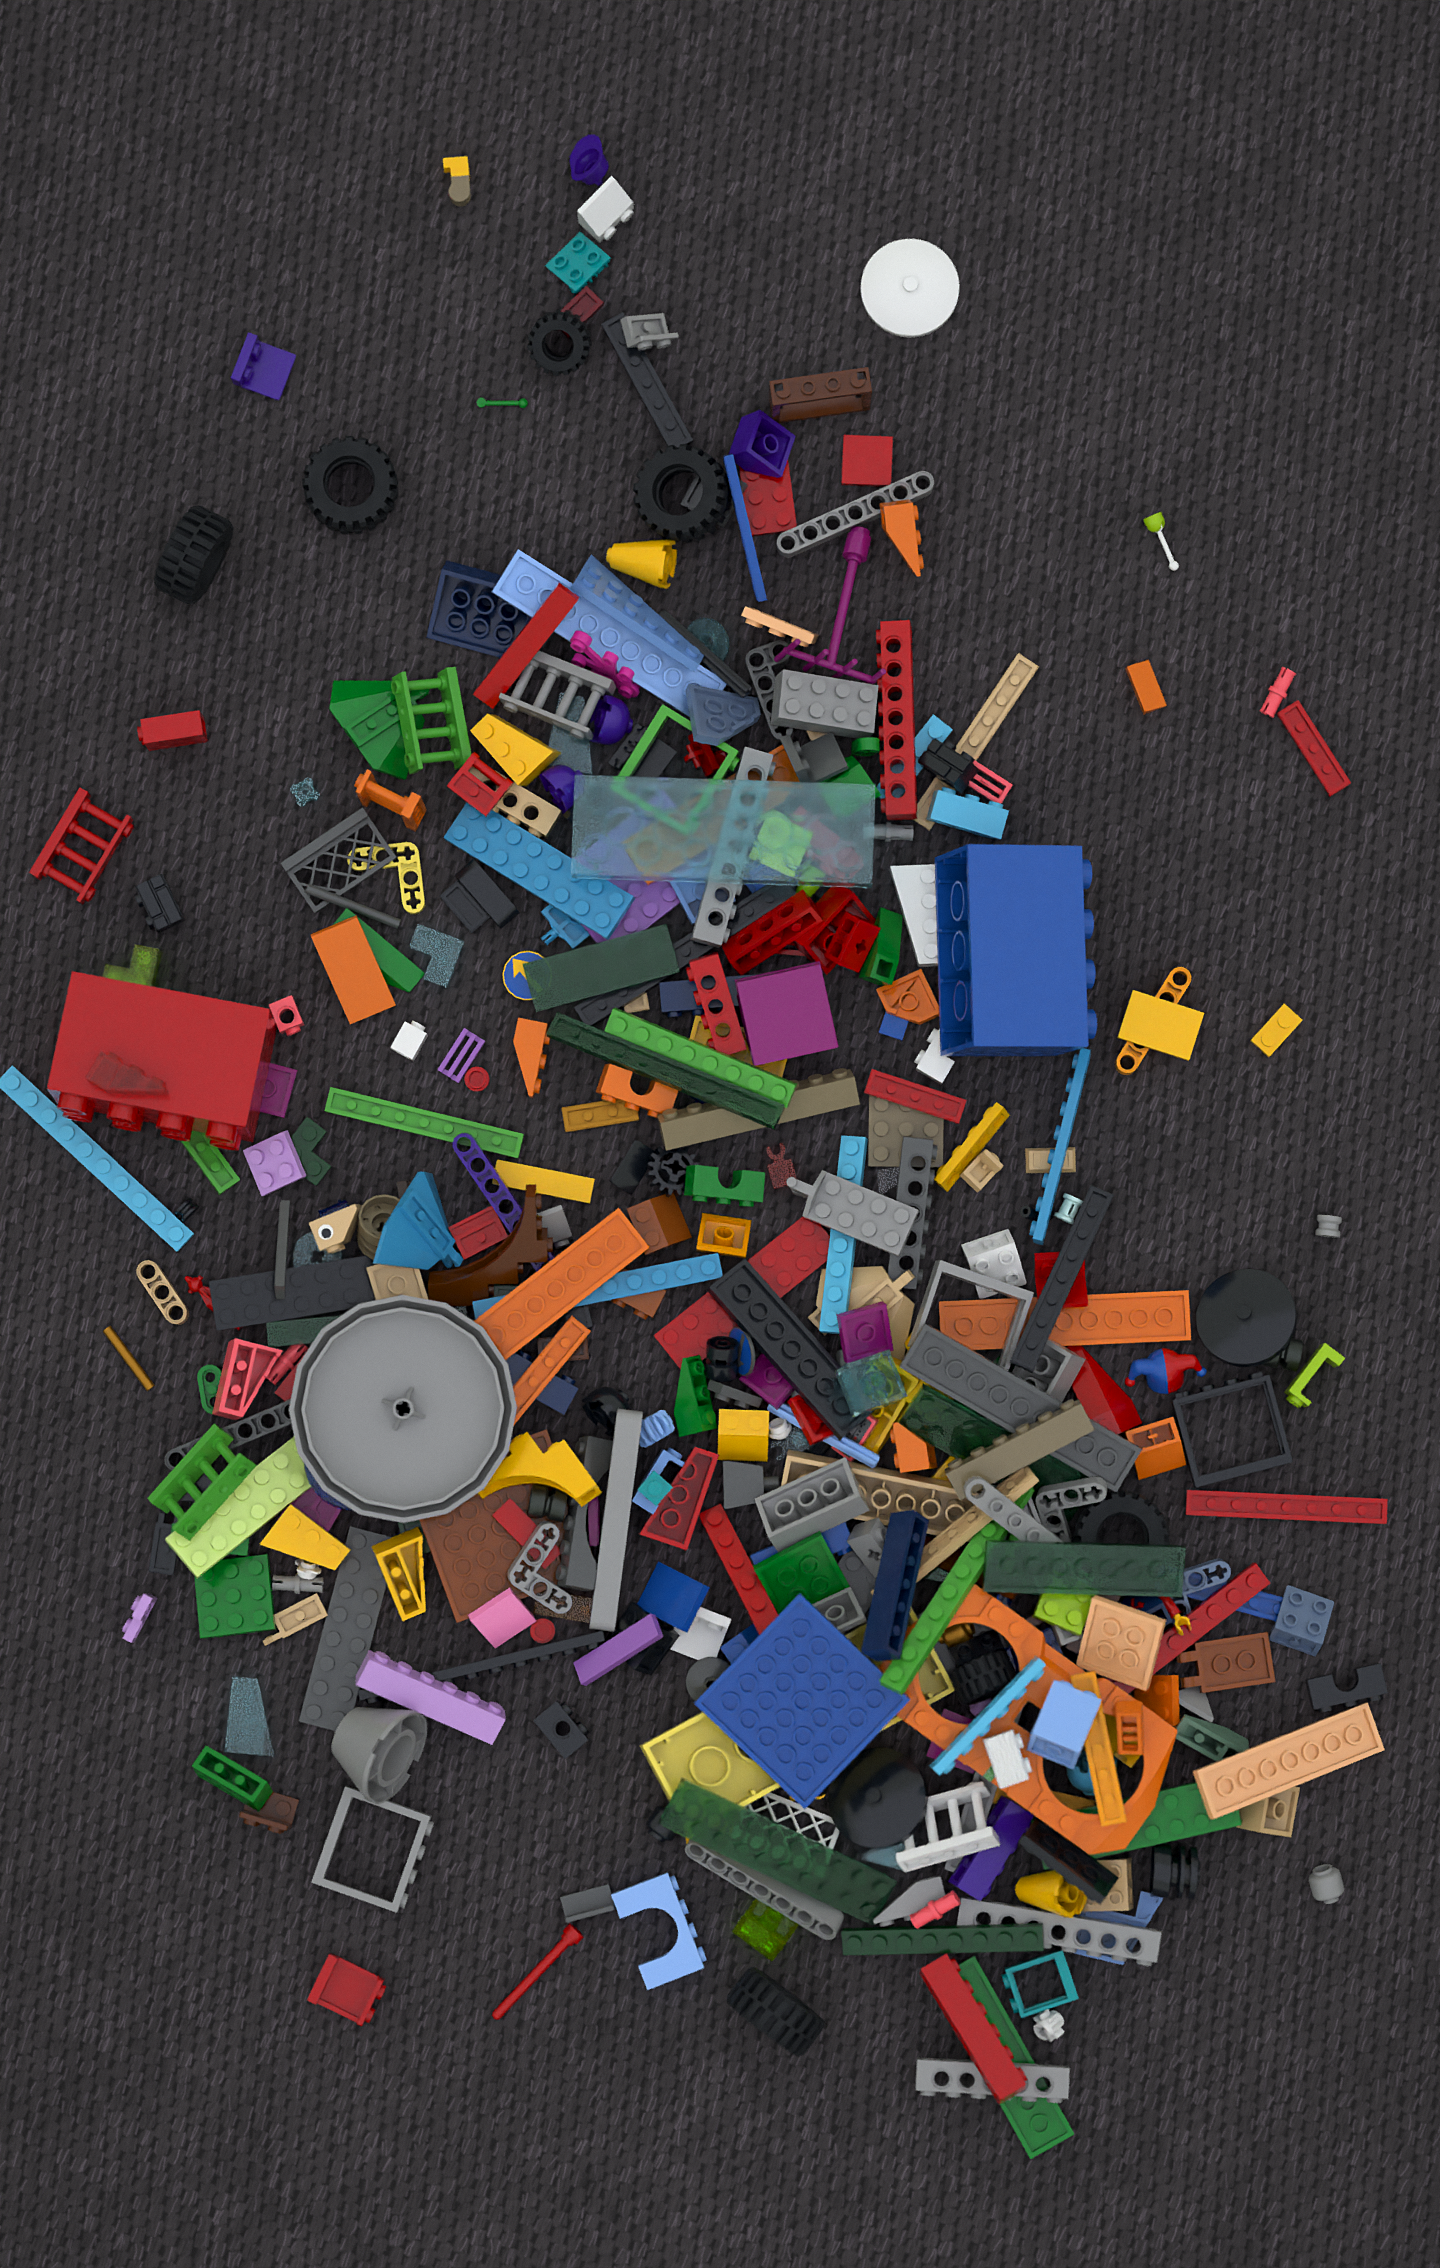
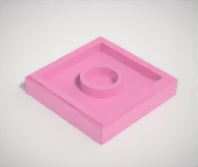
M510 1587L468 1615L470 1621L494 1648H497L536 1622L535 1616Z

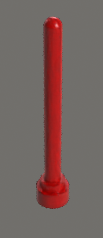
M571 1923L564 1928V1933L561 1935L562 1939L493 2011L492 2017L494 2019H500L569 1945L578 1944L584 1938L577 1928Z

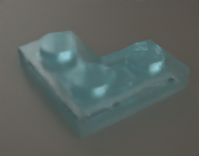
M417 924L409 948L432 956L423 979L447 988L465 942Z

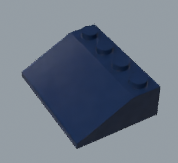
M446 561L441 570L426 638L500 658L531 617L492 593L501 575Z

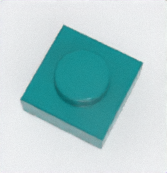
M653 1470L637 1490L657 1506L673 1487Z

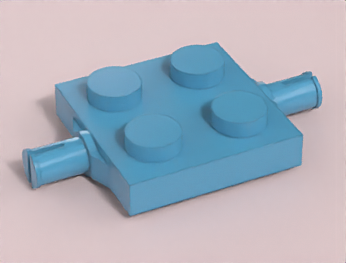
M550 904L541 911V914L546 918L551 927V930L540 937L546 946L556 937L565 940L571 949L574 950L590 936L579 922Z

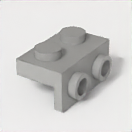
M664 313L626 316L620 319L627 348L638 347V350H646L656 345L657 349L670 346L671 341L679 338L678 333L668 332Z

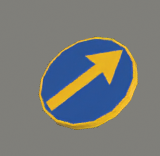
M532 951L518 952L506 962L503 970V982L508 992L514 997L522 1000H533L542 996L550 987L552 980L551 967L548 961L539 953Z

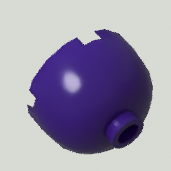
M604 694L602 696L604 699H599L590 722L594 721L595 728L592 733L593 738L590 741L612 745L623 739L626 733H630L633 720L630 719L629 709L622 700Z
M563 764L554 765L539 775L545 791L551 793L554 798L551 800L563 814L576 803L585 791L583 784L586 782L584 775L580 770L574 771L569 766Z

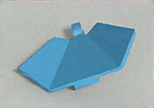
M417 1172L383 1226L373 1264L429 1270L442 1259L443 1264L447 1268H451L453 1263L455 1267L461 1265L464 1259L452 1247L455 1240L448 1229L449 1226L432 1173Z

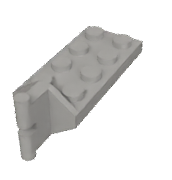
M823 1170L813 1186L794 1177L787 1179V1185L795 1195L807 1199L802 1215L803 1218L900 1257L918 1216V1209Z

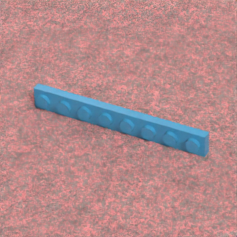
M1080 1049V1053L1075 1054L1073 1058L1072 1068L1075 1069L1073 1078H1068L1066 1092L1069 1093L1068 1101H1063L1061 1105L1060 1116H1063L1061 1126L1057 1125L1055 1129L1054 1140H1057L1055 1150L1051 1149L1047 1163L1051 1164L1049 1173H1044L1041 1187L1045 1188L1043 1197H1038L1035 1211H1038L1039 1215L1037 1221H1032L1029 1235L1033 1236V1243L1044 1244L1091 1057V1050Z

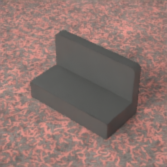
M609 1884L561 1896L565 1922L568 1923L615 1910Z

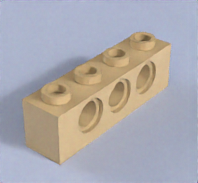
M472 767L469 771L484 784L493 783L496 786V790L499 788L497 784L475 767ZM515 782L493 808V811L496 813L501 811L508 815L506 819L519 826L521 823L528 827L527 831L539 839L541 836L546 839L548 838L562 815L560 809L522 786H518ZM511 795L517 798V804L514 807H506L503 804L507 796ZM530 808H534L539 812L538 817L534 820H528L525 817V812Z

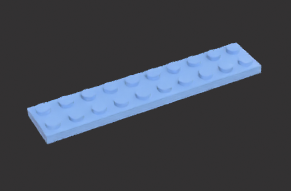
M519 549L492 590L493 594L532 618L557 584L561 583L576 594L579 599L554 632L569 642L576 630L585 632L592 638V643L589 647L601 658L606 651L613 652L618 656L617 672L620 671L622 666L630 668L635 673L633 676L634 683L689 718L685 692L688 684L722 691L726 686L717 675L700 664L695 672H693L570 589L572 586L571 582Z

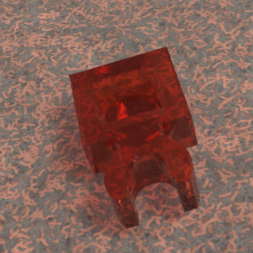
M783 1143L779 1144L781 1151L777 1155L772 1154L770 1146L766 1148L768 1157L774 1162L767 1165L773 1189L788 1186L787 1179L790 1177L797 1179L792 1160H784L783 1158L785 1154Z

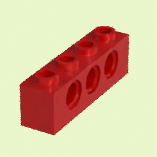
M802 889L730 937L727 943H722V948L730 964L741 976L822 923L823 919L816 904Z
M718 952L689 960L690 967H686L690 982L695 981L697 990L693 991L697 1006H703L705 1014L700 1016L704 1029H710L712 1038L708 1039L710 1048L727 1055L747 1050ZM706 975H711L716 980L715 985L711 988H705L701 984L702 978ZM713 999H718L723 1003L722 1009L718 1012H713L708 1007L709 1002ZM720 1023H726L730 1027L729 1033L725 1036L716 1033V1027Z

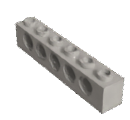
M917 2057L915 2089L920 2091V2095L935 2096L936 2092H946L947 2097H961V2093H971V2098L986 2099V2094L993 2095L972 2060ZM1013 2063L1016 2068L1020 2067L1027 2077L1025 2090L1014 2096H1022V2101L1031 2102L1037 2101V2097L1047 2098V2102L1062 2103V2099H1068L1069 2066ZM944 2071L949 2075L948 2081L945 2084H938L934 2081V2076L937 2072ZM963 2073H971L974 2076L973 2083L969 2086L962 2085L960 2083V2076ZM1040 2077H1047L1050 2080V2085L1045 2090H1039L1036 2087V2081Z

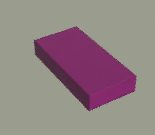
M598 1496L588 1503L589 1546L600 1545V1503Z

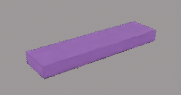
M647 1615L575 1661L574 1666L581 1685L587 1686L661 1639L663 1634L656 1615Z

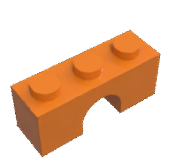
M612 1064L604 1065L596 1089V1093L602 1095V1100L611 1103L619 1100L625 1103V1108L634 1111L642 1108L647 1110V1115L653 1118H657V1115L663 1114L662 1112L667 1109H673L679 1091L678 1087L658 1080H651L648 1090L643 1095H638L633 1092L630 1086L632 1071Z

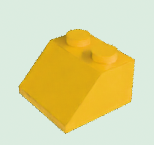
M719 1409L718 1460L767 1462L769 1411Z

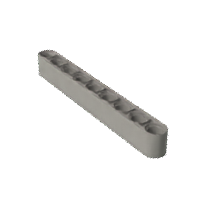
M617 1409L589 1629L615 1631L642 1424V1411Z

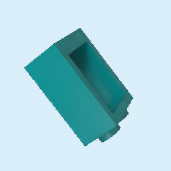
M1061 1949L1004 1967L1006 1974L1001 1975L1005 1988H1011L1014 1997L1009 1999L1014 2014L1019 2012L1021 2018L1079 1999ZM1054 1959L1066 1994L1024 2008L1013 1973Z

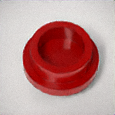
M472 1067L466 1072L464 1081L470 1090L479 1092L488 1086L489 1075L481 1067Z
M545 1618L537 1619L531 1625V1637L538 1643L551 1641L555 1635L554 1624Z

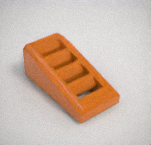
M1118 1701L1116 1707L1118 1754L1144 1755L1143 1702ZM1123 1722H1137V1724H1130V1723H1123ZM1123 1732H1137V1734H1123ZM1123 1741H1138V1744H1123Z

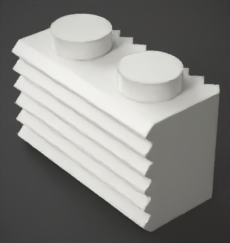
M1011 1729L983 1739L1000 1789L1029 1779L1028 1773L1032 1772L1028 1758H1022L1020 1749L1024 1748L1019 1733L1014 1734V1731Z

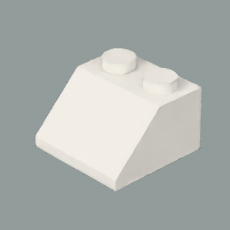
M611 176L577 210L578 223L599 243L603 239L609 240L617 230L615 227L621 221L625 223L633 215V201Z

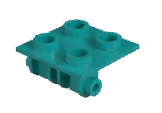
M579 232L545 266L567 284L569 290L576 295L588 285V281L590 283L593 282L591 279L593 276L597 278V273L599 274L605 267H608L611 257Z

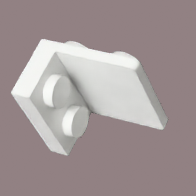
M1009 1229L961 1244L971 1271L1017 1287L1027 1283L1017 1248ZM975 1285L980 1299L998 1294Z
M700 1607L687 1633L674 1627L673 1630L680 1636L670 1649L697 1660L705 1657H717L731 1619Z

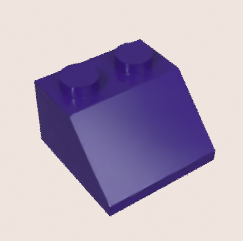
M758 410L741 417L729 454H733L735 464L745 471L780 478L783 475L796 436L764 412Z

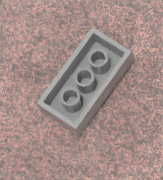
M783 669L775 676L771 724L825 734L832 732L833 735L855 739L870 737L874 734L878 685Z

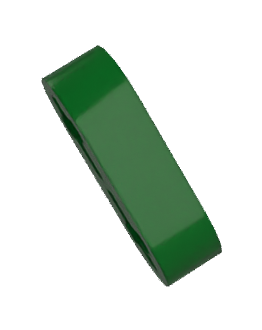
M863 737L851 743L852 756H873L880 751L879 738Z

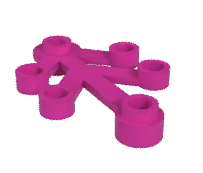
M576 630L570 639V647L576 652H584L592 660L576 653L571 663L581 668L588 666L592 668L591 672L612 679L615 686L619 689V694L623 697H637L640 693V686L633 682V676L635 675L633 670L622 666L617 673L618 656L613 652L606 651L601 658L589 647L592 643V638L585 632Z

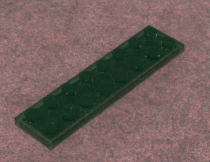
M925 1384L921 1386L897 1421L929 1444L956 1459L961 1458L962 1460L971 1456L970 1452L980 1446L984 1448L989 1447L993 1444L992 1441L995 1438L1004 1434L1007 1437L1012 1435V1433ZM1049 1454L1028 1465L1039 1480L1033 1486L1034 1493L1031 1497L1034 1503H1036L1037 1491L1043 1486L1089 1478ZM1010 1475L998 1480L997 1482L1002 1483ZM1069 1489L1064 1492L1066 1497L1070 1499L1078 1497V1493L1075 1490ZM1047 1495L1043 1496V1499H1046L1047 1502H1051V1499L1048 1498ZM1080 1506L1064 1509L1068 1522Z
M986 1540L982 1590L984 1592L1182 1597L1186 1547L1183 1545Z

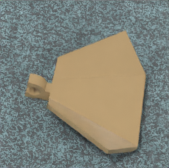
M883 1266L853 1267L848 1311L882 1301L886 1303L894 1351L884 1354L903 1360L906 1352L905 1340L909 1336L915 1303L901 1289L914 1279L915 1276L910 1270H907L897 1280L893 1281ZM826 1268L821 1269L816 1306L820 1311L822 1310ZM877 1355L862 1360L865 1363H873Z

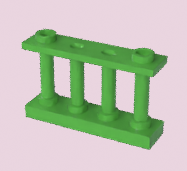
M456 667L443 669L437 673L438 677L434 679L407 681L406 672H400L392 677L391 689L396 697L406 752L404 761L409 769V774H415L422 770L424 763L452 761L455 770L460 769L471 755ZM438 688L441 691L442 701L440 703L411 704L409 691ZM440 712L445 714L446 727L416 730L414 715ZM447 736L450 740V751L420 753L418 739Z
M215 1423L148 1497V1500L165 1513L171 1511L178 1521L172 1529L189 1541L257 1466L241 1453H238L237 1456L234 1455L228 1448V1445L234 1438ZM221 1454L229 1465L219 1475L211 1464ZM204 1473L212 1484L202 1494L194 1483ZM188 1492L195 1502L185 1513L177 1502Z

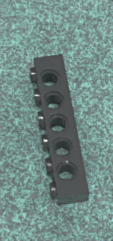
M903 1136L896 1201L908 1206H916L919 1209V1215L911 1229L916 1234L915 1242L905 1244L900 1257L889 1253L887 1273L895 1281L907 1270H910L915 1278L903 1288L916 1289L917 1284H922L923 1269H919L920 1259H925L926 1244H922V1236L928 1233L929 1220L924 1218L925 1210H930L932 1195L927 1193L928 1184L933 1185L935 1170H930L931 1160H936L938 1145H933V1139ZM916 1156H921L925 1160V1165L920 1170H914L911 1167V1160ZM912 1181H918L922 1185V1190L917 1195H912L908 1192V1185ZM907 1255L913 1258L911 1268L903 1269L900 1267L899 1261L903 1256Z

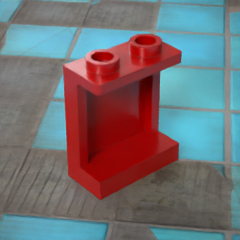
M330 1953L307 2001L326 2007L362 2027L364 2022H370L376 2010L372 2008L375 1999L381 2000L387 1986L383 1985L384 1978Z

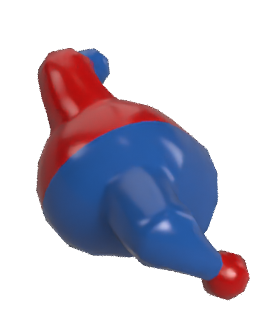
M1161 1348L1153 1351L1148 1358L1137 1359L1132 1362L1129 1375L1125 1378V1385L1132 1387L1135 1385V1378L1137 1376L1145 1375L1146 1383L1151 1390L1161 1394L1171 1393L1181 1388L1184 1383L1185 1370H1196L1198 1377L1205 1376L1207 1371L1205 1367H1201L1195 1355L1178 1354L1174 1350Z

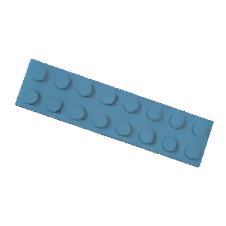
M466 803L443 837L447 842L609 940L635 900L631 894L493 810L485 817Z

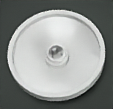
M901 239L883 246L870 258L862 275L861 298L866 312L880 328L893 335L919 337L937 330L950 318L958 301L959 279L955 266L941 249L923 240Z

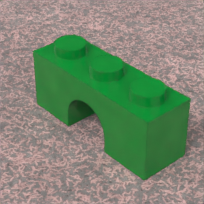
M686 1166L684 1196H692V1201L707 1202V1198L716 1199V1204L731 1205V1201H739V1206L754 1207V1203L763 1202L765 1172L733 1171L732 1182L729 1187L725 1188L718 1179L719 1167Z

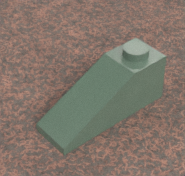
M1185 1714L1175 1728L1178 1730L1176 1739L1216 1762L1249 1749V1740L1234 1731Z

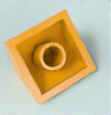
M702 1213L696 1251L712 1254L718 1253L719 1255L746 1259L752 1220Z

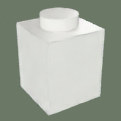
M412 1021L411 1024L404 1022L390 1048L414 1061L428 1037L427 1033L424 1032L425 1027L415 1021Z

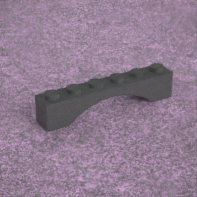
M592 1436L581 1437L576 1442L574 1454L597 1484L603 1474L610 1468L613 1441ZM568 1495V1515L565 1516L563 1522L565 1535L559 1548L561 1561L556 1569L557 1586L580 1591L594 1590L597 1563L592 1556L587 1541L586 1511L588 1503L581 1507L578 1502Z

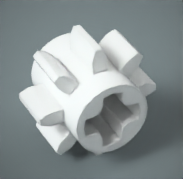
M1047 2009L1039 2012L1033 2018L1037 2022L1034 2026V2032L1042 2040L1052 2042L1064 2033V2030L1061 2028L1064 2025V2019L1057 2011H1049Z

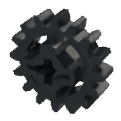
M659 1146L655 1150L656 1154L652 1153L649 1156L652 1162H648L645 1167L651 1171L646 1174V1178L653 1179L650 1186L657 1185L658 1194L664 1190L666 1191V1197L669 1198L674 1192L677 1198L682 1195V1191L684 1192L685 1182L676 1185L678 1179L684 1180L686 1178V1166L700 1165V1163H693L696 1155L691 1154L689 1156L687 1154L688 1147L680 1150L679 1147L666 1151L665 1147L663 1150ZM670 1155L668 1161H659L662 1157Z

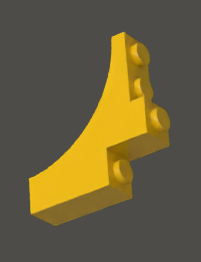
M528 1432L516 1436L511 1441L509 1450L512 1454L503 1459L486 1487L478 1492L483 1499L491 1493L508 1486L541 1484L566 1493L578 1502L581 1507L602 1493L564 1439L561 1442L552 1444L547 1452L543 1454Z

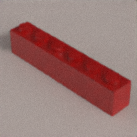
M945 1954L921 1968L920 1976L997 2103L1001 2104L1025 2090L1027 2077L1020 2067L1016 2068L1013 2064L1012 2059L1014 2056L1007 2045L1003 2046L998 2038L1001 2035L994 2023L989 2024L985 2018L987 2012L980 2001L976 2003L971 1995L974 1993V1990L968 1980L963 1981L958 1972L961 1969L954 1958L950 1959Z

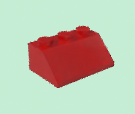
M837 881L815 903L823 922L792 942L811 962L820 961L822 972L826 975L837 964L825 957L824 954L845 912L847 911L867 919L873 924L876 921L855 893Z

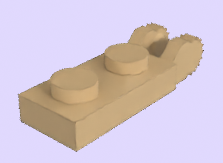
M318 1593L275 1614V1623L280 1632L266 1637L263 1640L264 1645L266 1646L282 1637L286 1638L328 1616Z

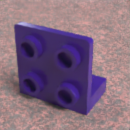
M248 332L231 380L236 386L279 401L296 360V355L260 342L257 335Z

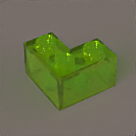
M135 944L130 968L105 964L103 977L155 987L162 952L157 948Z

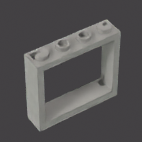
M942 1260L935 1261L908 1347L912 1345L923 1324L926 1322L942 1273L1018 1300L998 1361L999 1366L1009 1371L1010 1360L1016 1349L1034 1292Z
M345 1786L311 1883L397 1913L400 1907L405 1908L409 1894L405 1893L408 1883L412 1885L418 1871L413 1869L416 1860L421 1861L426 1846L422 1845L425 1835L430 1837L434 1825V1822L430 1821L432 1815L390 1800L381 1804H374L366 1800L360 1790ZM353 1797L421 1821L393 1902L325 1878Z

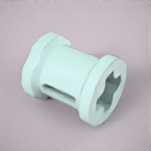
M1064 1193V1201L1054 1216L1073 1225L1074 1218L1083 1201Z

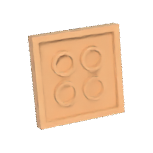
M745 606L741 615L746 617L745 623L757 628H762L763 625L770 627L769 633L779 637H785L786 634L792 636L791 642L799 639L801 641L799 645L803 647L815 644L819 636L752 607Z
M1095 1595L1091 1601L1076 1665L1085 1670L1096 1671L1099 1675L1147 1691L1150 1686L1166 1620Z

